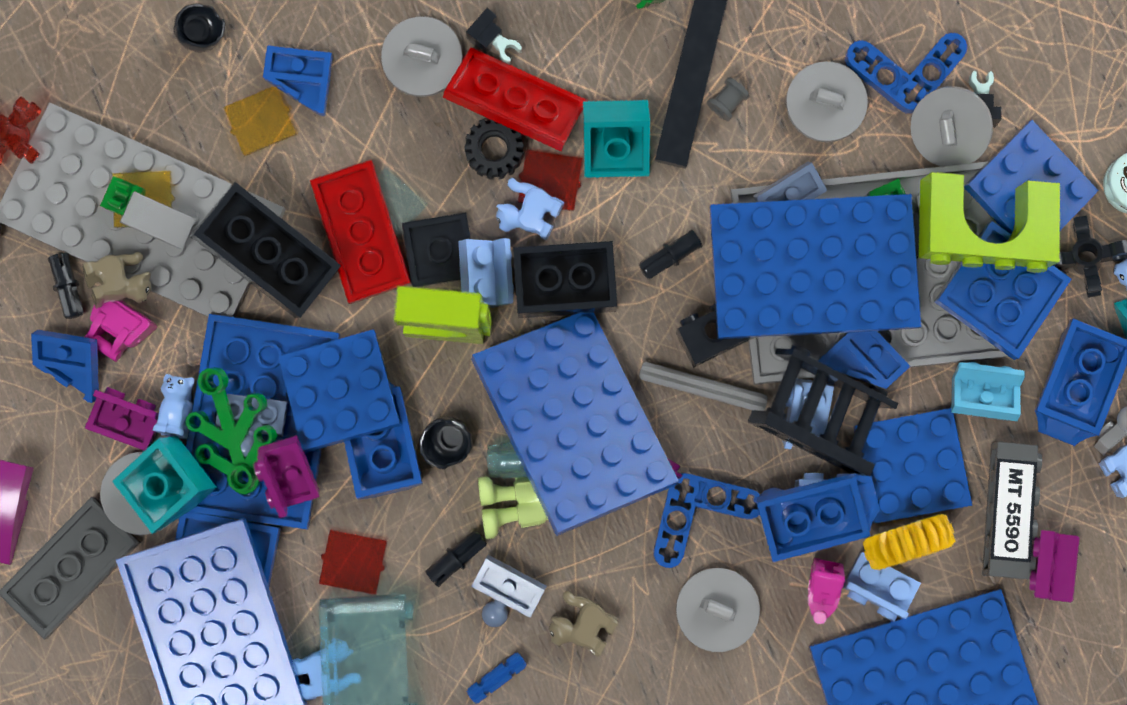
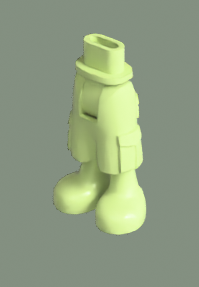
M487 476L478 477L481 506L516 500L518 503L517 506L509 508L481 509L485 539L495 538L499 528L506 523L518 521L521 528L541 525L548 520L528 477L515 478L513 486L496 485Z

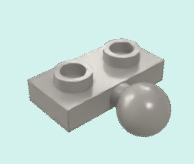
M1127 406L1119 411L1116 425L1110 421L1101 429L1100 439L1094 447L1103 456L1127 436Z

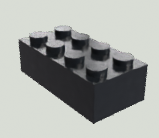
M236 182L230 185L190 236L294 318H301L341 267L339 263Z

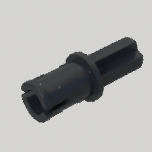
M690 230L669 245L664 243L661 250L640 262V270L647 279H651L672 265L678 266L681 259L702 248V243L696 233Z
M61 253V258L58 257V254L48 257L55 281L53 290L58 293L65 319H75L83 315L77 291L79 282L74 279L69 254Z
M473 531L453 549L447 548V553L429 569L425 570L427 576L433 583L435 582L437 587H440L442 583L460 568H466L465 563L486 546V540L479 532Z

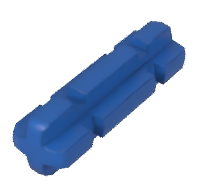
M518 652L506 659L507 662L505 664L501 663L482 677L480 683L476 682L467 689L468 696L475 704L485 699L487 693H493L513 678L512 675L514 673L518 674L526 668L527 664Z

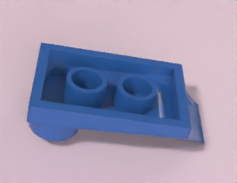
M1076 319L1069 320L1067 328L1061 334L1060 346L1035 409L1038 420V432L1073 446L1087 438L1099 436L1127 366L1126 339Z
M391 382L389 383L401 426L344 442L356 499L358 500L376 498L423 485L421 469L417 460L401 387H397Z
M857 474L845 475L787 490L769 488L759 497L755 498L773 562L871 537L870 529L872 523L880 512L872 476Z

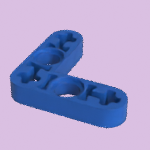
M957 33L945 34L911 75L867 41L860 40L851 44L845 54V62L847 67L854 71L858 77L900 111L911 114L921 99L936 90L967 52V43ZM955 43L958 46L955 50L956 53H952L943 63L939 58L946 51V45L949 46ZM862 50L867 53L865 59L871 65L875 59L880 63L869 74L866 71L870 65L863 60L859 63L855 62L856 54L853 51L856 53H860ZM927 65L935 66L940 73L939 79L936 81L926 80L923 77L922 69ZM881 69L890 70L894 75V82L890 85L881 84L877 80V72ZM917 84L923 87L915 97L918 103L912 101L910 104H907L904 101L906 95L903 92L911 93Z
M682 473L681 475L683 476L678 479L679 482L677 484H681L683 479L689 480L688 486L693 488V492L687 493L684 499V503H690V509L687 510L682 506H670L671 499L676 502L678 501L680 491L676 490L675 486L668 488L653 550L655 561L664 568L675 567L682 561L695 507L742 519H753L760 515L758 506L757 509H751L749 514L744 513V507L733 504V511L727 509L731 502V490L738 492L735 496L737 499L745 500L748 495L753 496L752 501L756 503L755 498L759 497L760 494L752 489ZM712 487H719L725 492V501L720 506H713L707 500V492ZM673 511H679L685 516L686 523L681 530H673L667 524V517ZM663 531L671 535L683 536L681 543L674 540L673 550L678 552L677 558H671L669 563L664 562V556L659 554L660 548H666L669 538H662Z

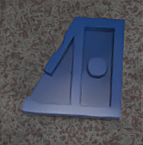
M267 46L263 78L316 114L325 116L333 55L330 52Z
M36 330L31 333L32 364L44 373L51 374L56 381L66 388L72 385L84 393L83 399L87 402H95L97 397L93 396L94 391H99L97 339L44 330Z

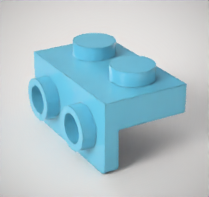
M960 362L952 378L951 413L1018 421L1021 415L1020 386L1025 378V371L1008 366L994 367L980 365L976 362Z

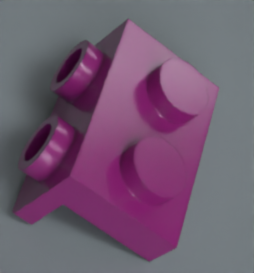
M109 387L106 388L105 393L95 390L93 396L97 398L85 429L144 451L152 445L157 433L153 431V427L159 417V413L155 412L157 405L141 399H137L136 404L124 400L125 393Z
M297 436L258 447L257 461L254 462L255 474L259 481L264 480L267 487L265 490L267 502L271 509L276 508L280 518L287 516V507L319 498L320 490Z
M1041 530V537H1035L1033 557H1038L1037 571H1031L1029 584L1030 590L1035 591V598L1068 603L1073 602L1080 543L1078 536Z

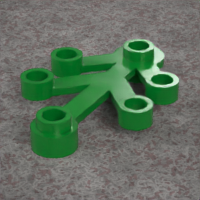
M218 367L205 369L199 374L198 386L204 394L212 395L222 429L209 422L208 415L203 411L190 413L186 418V426L190 431L200 432L228 449L232 461L219 455V450L213 443H205L198 446L195 452L196 458L200 463L210 464L226 474L228 484L234 491L240 494H249L255 491L260 484L254 470V462L257 461L258 447L274 443L277 439L276 430L270 425H264L254 431L253 437L255 441L246 457L241 450V444L246 439L257 413L263 412L267 407L266 397L261 393L246 396L244 399V409L236 424L225 390L228 386L226 372ZM214 375H217L219 378V386H216L213 382ZM253 398H256L259 402L258 409L252 406ZM195 416H198L201 420L200 427L194 423ZM263 430H265L269 435L268 441H265L262 438ZM205 448H207L211 453L209 459L206 458L204 455ZM244 471L248 474V482L244 481L242 477Z

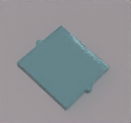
M384 168L378 175V179L398 239L403 234L402 223L414 221L428 204Z

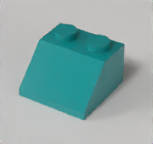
M648 100L583 101L585 178L649 176L650 113Z
M178 436L158 438L112 481L152 534L194 509L217 488Z

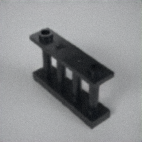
M792 345L790 349L777 348L775 355L789 363L772 406L767 407L766 411L752 410L748 423L850 474L871 476L875 464L863 459L865 455L862 452L878 409H896L898 403L887 397V391L875 386L867 387L809 357L811 352L805 348ZM802 368L815 375L798 420L791 423L785 420L786 414L784 410ZM829 382L841 390L824 434L817 436L811 433L813 428L810 425L825 386ZM854 395L867 403L850 447L843 449L837 446L839 441L836 438Z

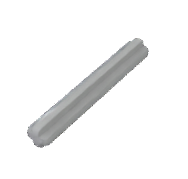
M648 362L642 364L639 378L644 381L749 410L764 411L767 405L768 397L764 394Z

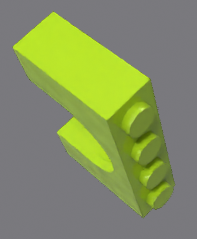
M931 172L920 180L919 258L930 259V263L935 265H947L951 261L962 262L964 267H982L983 263L995 264V269L1012 270L1015 269V266L1027 267L1026 271L1033 273L1046 272L1048 267L1060 262V183L1027 181L1015 188L1014 230L1006 243L996 244L982 240L967 225L963 210L964 175Z
M401 286L397 288L394 321L397 325L404 326L403 334L405 337L484 344V336H491L492 317L490 308H488L487 303H484L481 294Z

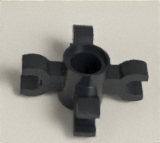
M1087 215L1075 217L1072 224L1076 238L1073 251L1060 252V262L1053 266L1060 271L1073 268L1078 274L1083 275L1087 298L1101 296L1102 286L1098 274L1101 263L1126 260L1127 240L1116 241L1102 246L1099 241L1090 236ZM1084 251H1089L1096 256V259L1091 262H1084L1078 255Z

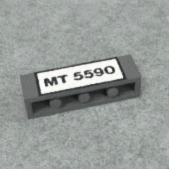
M1007 442L991 444L982 576L1030 579L1031 571L1035 570L1036 557H1033L1031 550L1032 540H1035V537H1037L1038 522L1034 520V506L1037 507L1040 501V488L1036 487V474L1040 473L1042 468V455L1038 453V445Z

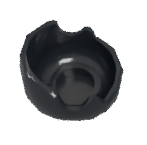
M194 3L184 6L175 16L174 34L179 43L187 50L197 53L212 50L224 36L225 20L217 14L212 6Z
M446 416L435 419L426 426L419 439L420 453L428 464L439 469H446L460 464L471 451V431L463 421Z

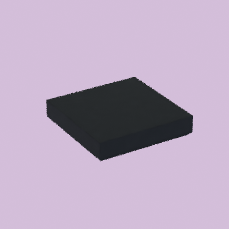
M466 212L402 223L412 288L461 280L458 241L471 239Z

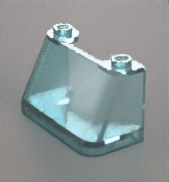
M406 593L320 599L319 624L323 705H418L417 702H411L408 687L406 627L407 621L413 620L412 600H407Z

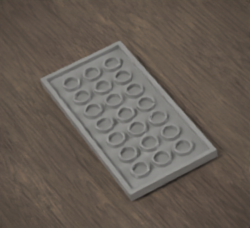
M49 102L0 202L1 224L85 262H96L107 255H131L135 252H141L143 260L134 266H124L127 279L134 275L150 272L152 292L207 317L209 314L235 317L251 285L190 237L230 187L231 183ZM113 176L146 190L144 196L196 219L183 249L174 247L120 223L121 215L100 206ZM249 192L280 218L283 217L286 211L284 207Z

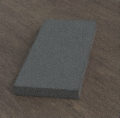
M92 496L0 589V596L43 639H48L118 567L116 559L129 555L141 542L133 534L115 526L105 514L102 504Z

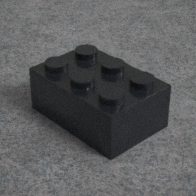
M613 241L513 247L518 318L617 311Z

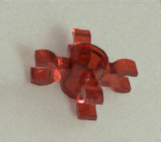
M22 96L15 101L13 111L9 117L4 116L0 112V165L3 155L7 150H11L19 159L24 157L31 164L40 155L37 149L29 144L30 131L27 124L35 120L40 115L42 109L35 102L29 103Z

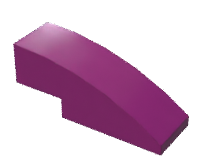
M0 460V563L11 565L29 500L25 499L34 468L5 460Z

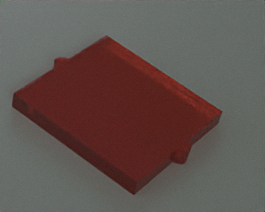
M526 149L523 172L519 174L521 182L535 185L545 190L551 197H556L565 202L562 210L574 211L577 190L581 188L579 177L582 158ZM519 193L518 203H523L525 197L523 193Z
M330 530L326 551L321 555V559L324 561L319 584L376 595L381 571L385 570V566L382 564L387 541Z

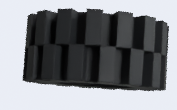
M485 119L480 120L479 125L475 126L474 124L470 128L471 132L470 134L467 133L465 138V154L472 170L477 171L479 176H487V179L493 180V177L504 179V175L509 174L510 176L514 173L516 167L519 168L524 155L522 136L519 132L493 120L485 121ZM490 137H499L507 145L506 154L499 160L487 159L482 153V145Z

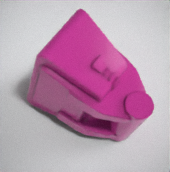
M122 300L106 302L97 309L95 305L93 306L90 320L93 323L85 337L97 339L98 351L114 362H117L128 347L132 348L141 343L157 329V325ZM106 331L116 338L114 344L101 337V335Z
M818 558L813 559L808 585V605L813 620L817 624H823L838 606L845 582L844 565L842 563Z

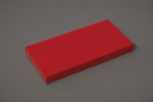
M472 47L468 50L443 94L444 99L561 152L583 113V101H588Z
M369 160L310 180L334 260L341 265L338 273L348 303L353 304L395 290L398 286L404 287L412 284L373 161Z

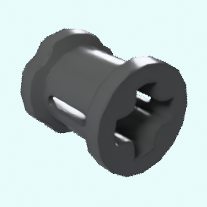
M728 77L725 80L723 89L714 99L710 98L707 101V105L720 118L729 121L732 118L731 113L740 102L750 97L749 92L736 80Z

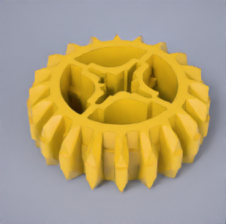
M939 514L866 538L863 542L866 560L870 563L871 569L880 570L951 547L956 542L953 535L954 530L952 524H949L947 516Z

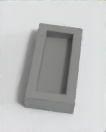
M132 192L120 223L174 247L183 249L196 219L137 192Z

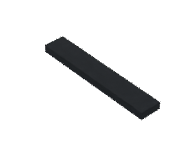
M694 0L655 162L683 169L687 167L727 0Z

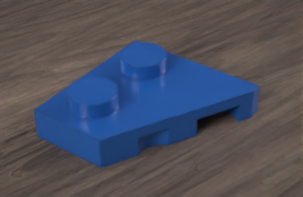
M878 331L848 332L818 360L838 372L887 389L911 367Z

